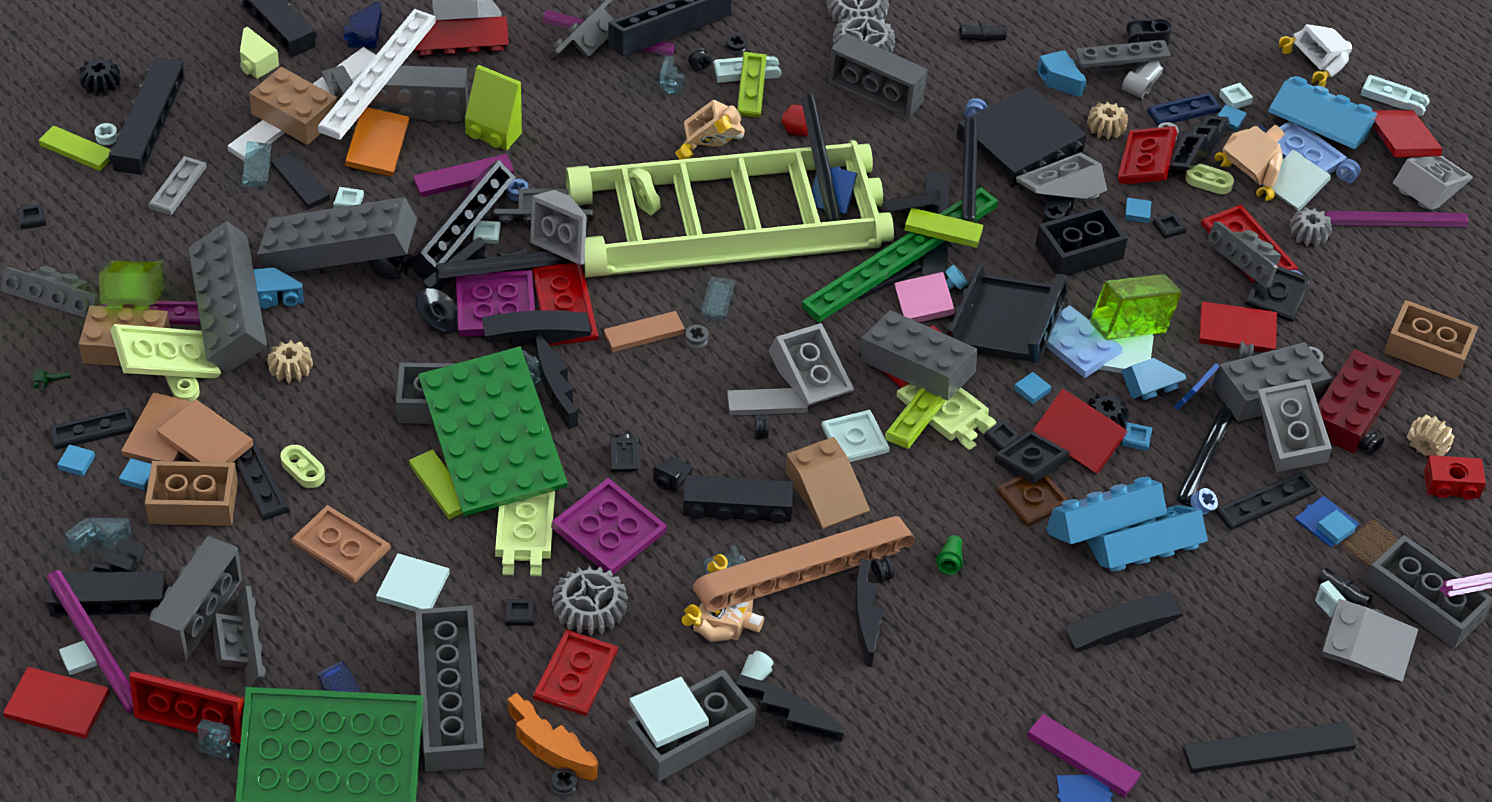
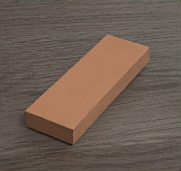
M676 311L604 329V336L612 352L685 333V328Z

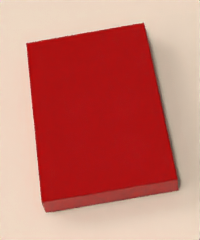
M1176 127L1130 130L1117 178L1118 182L1132 184L1165 181L1177 136Z
M1209 302L1201 303L1199 343L1238 349L1240 342H1244L1245 345L1253 343V351L1265 353L1276 350L1277 312Z
M1063 388L1033 429L1034 433L1069 451L1070 457L1096 474L1101 471L1128 432L1125 428Z
M565 630L533 694V699L587 716L618 652V646Z
M28 667L7 704L3 715L7 719L86 739L110 692L108 687Z

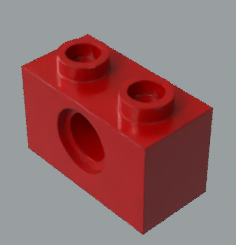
M1429 455L1424 468L1427 495H1436L1439 498L1456 496L1467 500L1481 497L1486 485L1482 459Z

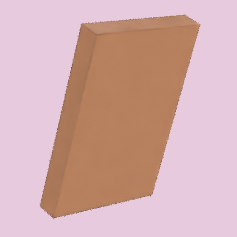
M153 392L121 450L122 456L152 463V461H177L181 452L158 437L157 429L188 406L191 401Z
M196 399L157 429L158 437L193 462L232 463L253 446L252 438Z
M328 505L291 539L293 545L353 583H356L391 549L388 542Z

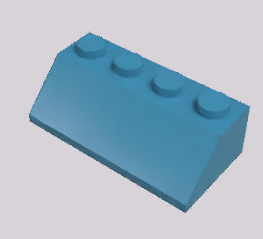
M1297 76L1291 77L1284 82L1268 110L1272 114L1353 149L1357 148L1367 139L1377 116V113L1373 112L1371 107L1364 104L1356 105L1350 102V99L1346 96L1328 93L1329 90L1325 87H1314L1307 84V80Z
M1140 477L1135 479L1133 484L1114 485L1110 488V491L1104 493L1092 492L1087 494V498L1082 500H1066L1062 502V506L1053 508L1046 530L1050 536L1069 544H1074L1165 515L1167 510L1162 483L1154 481L1150 477Z
M1175 505L1166 508L1167 514L1086 539L1100 566L1109 568L1110 571L1122 570L1126 568L1125 564L1132 562L1134 564L1147 563L1150 561V557L1157 555L1159 557L1172 556L1175 554L1174 550L1181 548L1183 550H1193L1199 547V543L1208 541L1202 510Z

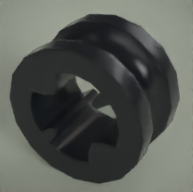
M732 34L727 38L726 49L729 53L739 55L747 50V39L745 36Z
M698 48L689 55L688 62L695 71H700L711 65L712 58L705 49Z
M755 414V438H758L760 435L768 438V414H765L764 417Z
M1371 430L1362 438L1359 448L1361 450L1366 449V454L1370 456L1381 448L1385 439L1382 436H1377L1375 430Z
M887 555L882 556L881 560L877 558L872 559V571L880 583L884 582L885 578L889 580L894 578V568Z
M569 768L556 770L551 777L553 792L563 797L572 795L577 790L578 785L576 773ZM563 778V781H565V778L570 779V785L566 786L564 783L563 786H560L559 779Z

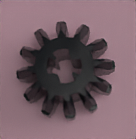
M104 57L96 60L93 58L91 62L85 61L84 66L80 67V84L88 94L94 91L96 96H98L103 91L107 95L108 89L116 91V86L120 85V69L117 64L113 63L112 59L105 60Z
M1107 392L1104 396L1096 393L1094 398H1089L1087 402L1089 406L1124 428L1126 426L1129 409L1126 408L1125 401L1118 399V395L1111 397Z

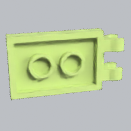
M909 384L897 391V397L908 405L921 388ZM960 388L948 401H945L928 424L950 441L957 437L960 443L970 450L977 445L972 441L977 437L974 429L978 427L979 431L984 434L988 429L996 425V421L988 416L989 408L963 388Z
M555 491L499 506L495 557H503V575H514V563L517 560L530 561V576H541L542 558L551 559L553 532L551 524L554 517Z

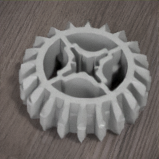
M827 0V7L833 22L838 21V23H841L842 19H848L850 15L857 17L859 14L861 16L868 14L869 17L877 16L878 20H885L889 3L888 0Z
M859 14L857 17H853L850 15L848 19H842L841 23L837 24L833 33V46L847 33L890 53L893 52L895 47L894 30L891 29L890 24H885L884 19L878 20L877 16L869 17L868 14L866 16Z
M590 565L585 571L578 567L575 574L568 571L566 578H560L558 585L555 586L554 597L552 598L554 614L556 617H559L561 625L567 624L569 631L577 627L578 634H582L584 629L588 630L590 636H592L595 629H598V632L602 635L605 626L613 630L614 623L620 624L622 616H625L627 611L626 604H628L626 588L624 584H621L619 576L613 577L611 570L603 573L601 566L596 571L592 570Z

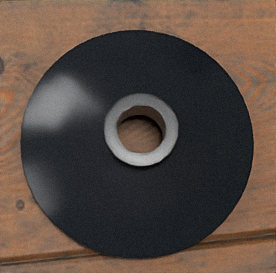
M432 288L424 289L417 295L416 308L426 324L443 333H450L458 328V322L456 321L458 309L449 296Z

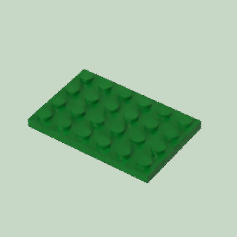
M521 346L418 374L463 517L568 487V482Z
M246 687L235 802H416L424 696Z

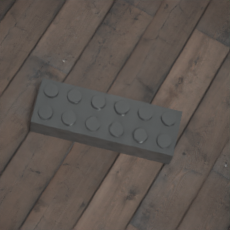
M401 197L270 218L257 255L265 268H276L283 273L407 255L417 217L407 199Z
M225 221L206 236L194 242L189 247L206 360L223 371L229 372L266 348L267 343L248 237L231 223Z
M473 605L416 609L420 693L424 696L422 727L425 772L484 768Z

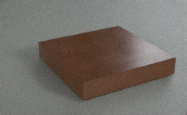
M1048 475L1035 484L1018 476L996 487V492L1027 527L1051 516L1053 508L1062 506V502L1069 500Z

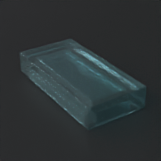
M247 141L242 185L267 187L272 144Z
M710 277L701 310V318L726 322L735 288V280Z

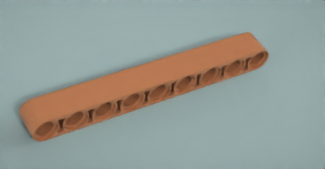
M894 516L706 574L696 580L693 585V591L706 610L714 612L859 566L861 558L872 561L875 558L881 559L884 555L891 556L900 552L899 549L903 547H911L915 537L901 518Z

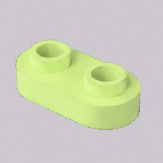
M1200 163L1191 170H1187L1185 179L1190 185L1217 194L1229 193L1234 183V178L1230 173Z
M636 168L628 174L632 193L638 207L649 215H653L661 207L660 197L655 191L650 174L646 170Z
M165 376L175 398L192 402L199 396V385L195 377Z
M290 445L282 450V467L302 486L315 488L324 482L325 471L323 465L303 446ZM294 459H297V460H298V461L295 462V463L291 462V461L294 460Z

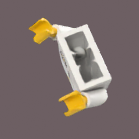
M1307 24L1302 30L1293 34L1292 38L1285 36L1279 40V48L1283 47L1282 53H1291L1293 44H1296L1320 70H1324V72H1315L1311 82L1312 84L1315 81H1320L1318 86L1325 87L1328 77H1333L1346 65L1349 60L1348 55L1352 50L1351 43L1345 41L1336 30Z

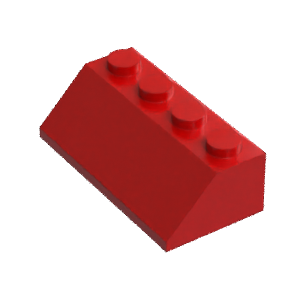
M507 17L436 20V23L415 47L414 51H419V55H433V50H443V54L457 53V49L466 48V53L480 52V47H489L490 51L504 50L503 46L509 45Z
M130 673L129 680L135 718L241 744L245 697L147 673Z

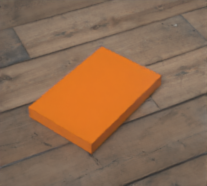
M366 107L358 118L345 160V166L393 176L410 117Z

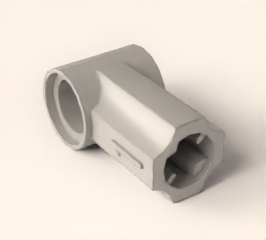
M1145 61L1135 73L1130 71L1124 79L1122 90L1143 100V96L1146 93L1149 94L1152 84L1162 74L1163 68L1159 61Z

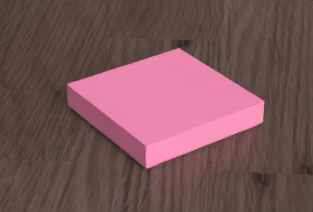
M943 272L894 283L903 316L916 322H923L955 314Z

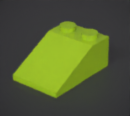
M478 65L465 116L466 134L473 139L483 140L494 148L500 147L508 150L522 134L521 82Z

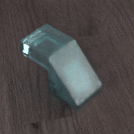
M86 518L65 533L67 547L74 555L95 540L100 541L106 548L113 551L120 538L128 540L133 536L130 520L127 518Z

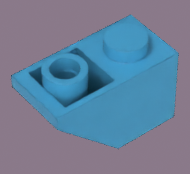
M1065 50L1040 56L1037 72L1047 87L1078 97L1083 96L1084 87L1086 86L1085 76L1080 73L1074 60L1069 57Z
M276 268L253 269L260 308L267 309L271 306H278L277 291H282L283 303L286 306H295L298 301L299 303H304L302 283Z
M1155 358L1131 365L1121 371L1132 398L1142 397L1143 401L1157 396L1156 391L1163 388L1165 393L1180 388L1178 383L1187 379L1182 372Z

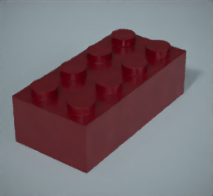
M1353 350L1318 404L1330 443L1354 454L1360 441L1368 433L1394 392L1402 370L1361 351Z

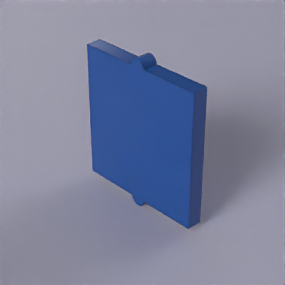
M839 166L835 168L830 167L840 213L847 215L858 173L842 170ZM816 173L812 195L816 208L825 211Z
M1215 363L1173 408L1179 410L1220 366Z
M1324 495L1312 505L1308 504L1306 509L1295 517L1296 521L1330 548L1335 543L1317 529L1319 521L1335 510H1338L1356 527L1359 525L1356 520Z
M1090 775L1056 776L1059 790L1057 799H1060V802H1111L1113 793L1110 792L1109 787Z

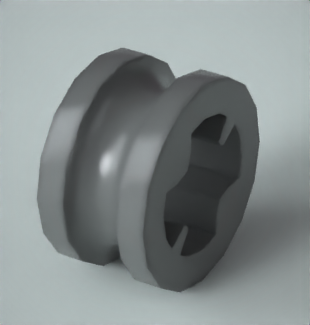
M702 325L689 326L686 330L685 338L687 345L692 348H702L707 345L708 330ZM696 334L701 335V338L698 336V339L693 338V335L695 337Z
M1240 342L1237 360L1253 356L1254 344L1245 345L1244 342Z

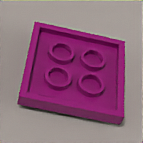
M532 270L493 272L456 277L459 337L485 336L482 317L535 310Z
M609 478L560 514L551 524V528L589 560L598 567L601 566L605 573L611 570L612 574H615L667 531V525Z

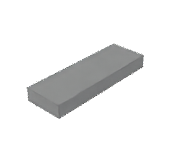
M184 156L148 204L149 209L172 215L206 169V163Z
M793 388L727 391L729 415L806 413L808 411V406Z

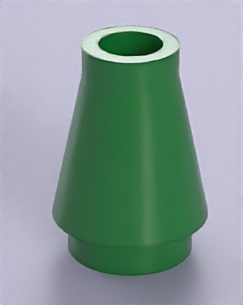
M949 536L936 558L938 569L947 575L956 574L963 567V541L958 536Z

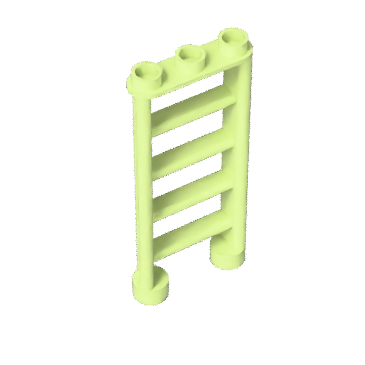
M850 140L848 144L826 146L830 167H846L847 171L858 173L853 191L861 219L821 223L806 171L816 170L811 147L589 168L588 165L566 167L568 196H571L578 206L592 205V192L616 189L627 242L605 244L603 236L586 237L585 262L582 264L583 269H585L583 270L585 278L879 248L881 243L893 241L894 226L890 212L878 213L877 207H882L883 189L880 178H868L866 174L871 173L873 168L871 147L869 144H857L855 140ZM636 168L646 170L651 176L653 186L675 185L687 236L652 240L642 239L628 176L630 172ZM790 173L803 224L761 228L748 176ZM732 178L745 230L702 234L690 182Z

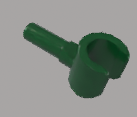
M38 369L33 374V388L39 389V382H42L41 388H47L48 381L70 378V372L48 374L45 370Z

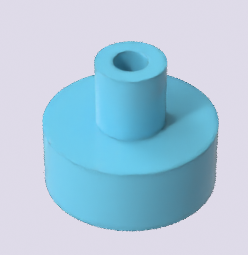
M952 265L945 271L949 277L946 280L949 290L955 285L962 290L969 284L955 265Z

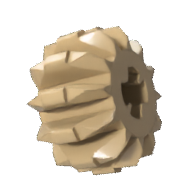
M1108 101L1105 105L1098 103L1089 112L1087 127L1090 128L1091 134L1097 133L1098 139L1103 135L1106 136L1107 140L1111 136L1118 139L1120 134L1123 135L1126 131L1128 115L1125 113L1124 108L1117 107V103L1114 105L1109 104Z
M292 340L288 344L280 341L279 347H272L271 353L268 354L267 358L271 375L276 376L278 382L286 378L288 384H290L292 378L300 382L301 375L308 377L309 370L313 366L309 348L304 347L302 342L294 344Z
M1424 415L1422 418L1418 417L1410 426L1407 438L1410 440L1409 445L1417 449L1416 453L1421 452L1424 457L1429 455L1444 456L1451 448L1450 446L1454 439V435L1451 433L1452 428L1445 426V421H1439L1436 416L1433 418L1428 415Z

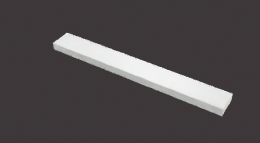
M414 9L318 125V132L340 140L436 23L435 16Z
M363 47L338 66L343 65L354 83L376 55ZM323 77L313 83L330 93ZM262 120L230 143L228 151L246 162L285 132Z

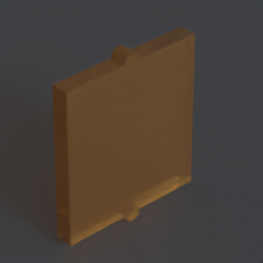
M1373 519L1344 541L1343 545L1352 551L1358 560H1363L1371 567L1399 539L1393 535L1392 531H1387Z

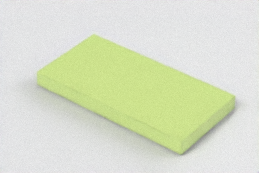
M114 324L110 329L123 373L196 378H216L221 374L217 366L206 360L202 331Z

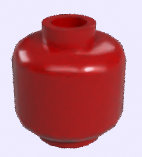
M791 105L782 115V124L785 126L786 132L796 136H809L802 105Z

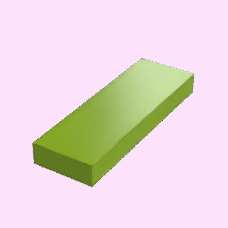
M743 52L737 107L740 116H761L766 54Z
M54 125L39 139L40 146L98 171H101L109 162L110 149Z
M911 208L905 224V231L977 248L983 231V225Z
M921 388L887 430L885 440L909 449L946 400Z
M430 450L410 459V467L447 518L451 519L462 514L449 471L436 453Z

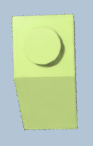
M244 28L240 48V66L245 74H251L258 79L279 66L278 51L250 28Z

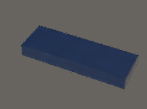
M1209 92L1148 107L1147 112L1156 125L1159 126L1164 122L1175 123L1221 111V106L1212 93Z

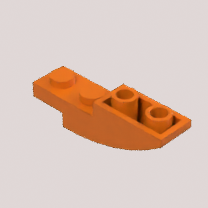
M518 693L508 698V714L517 722L516 739L529 751L557 769L569 768L573 770L579 778L591 781L597 778L598 761L592 752L585 751L573 732L569 733L562 725L553 730L546 719L542 720L536 714L533 705L528 700L524 701Z

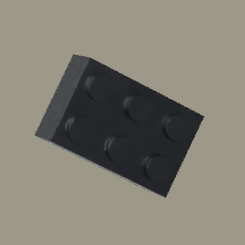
M1102 205L1039 224L1035 246L1056 275L1068 276L1123 259L1128 237L1106 207Z

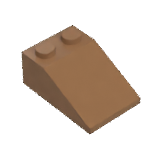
M835 437L787 454L785 473L790 481H793L794 487L822 529L870 512L848 457Z

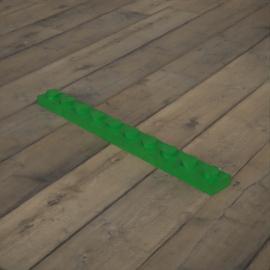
M981 187L976 190L975 222L996 209L998 205V200ZM962 200L941 212L940 215L962 220ZM910 232L803 300L802 309L817 322H821L946 240Z

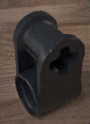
M1132 19L1126 25L1129 34L1128 44L1136 43L1137 37L1138 43L1164 40L1168 46L1172 25L1166 19Z
M1048 195L1043 211L1044 219L1042 223L1068 216L1069 212H1072L1074 197Z

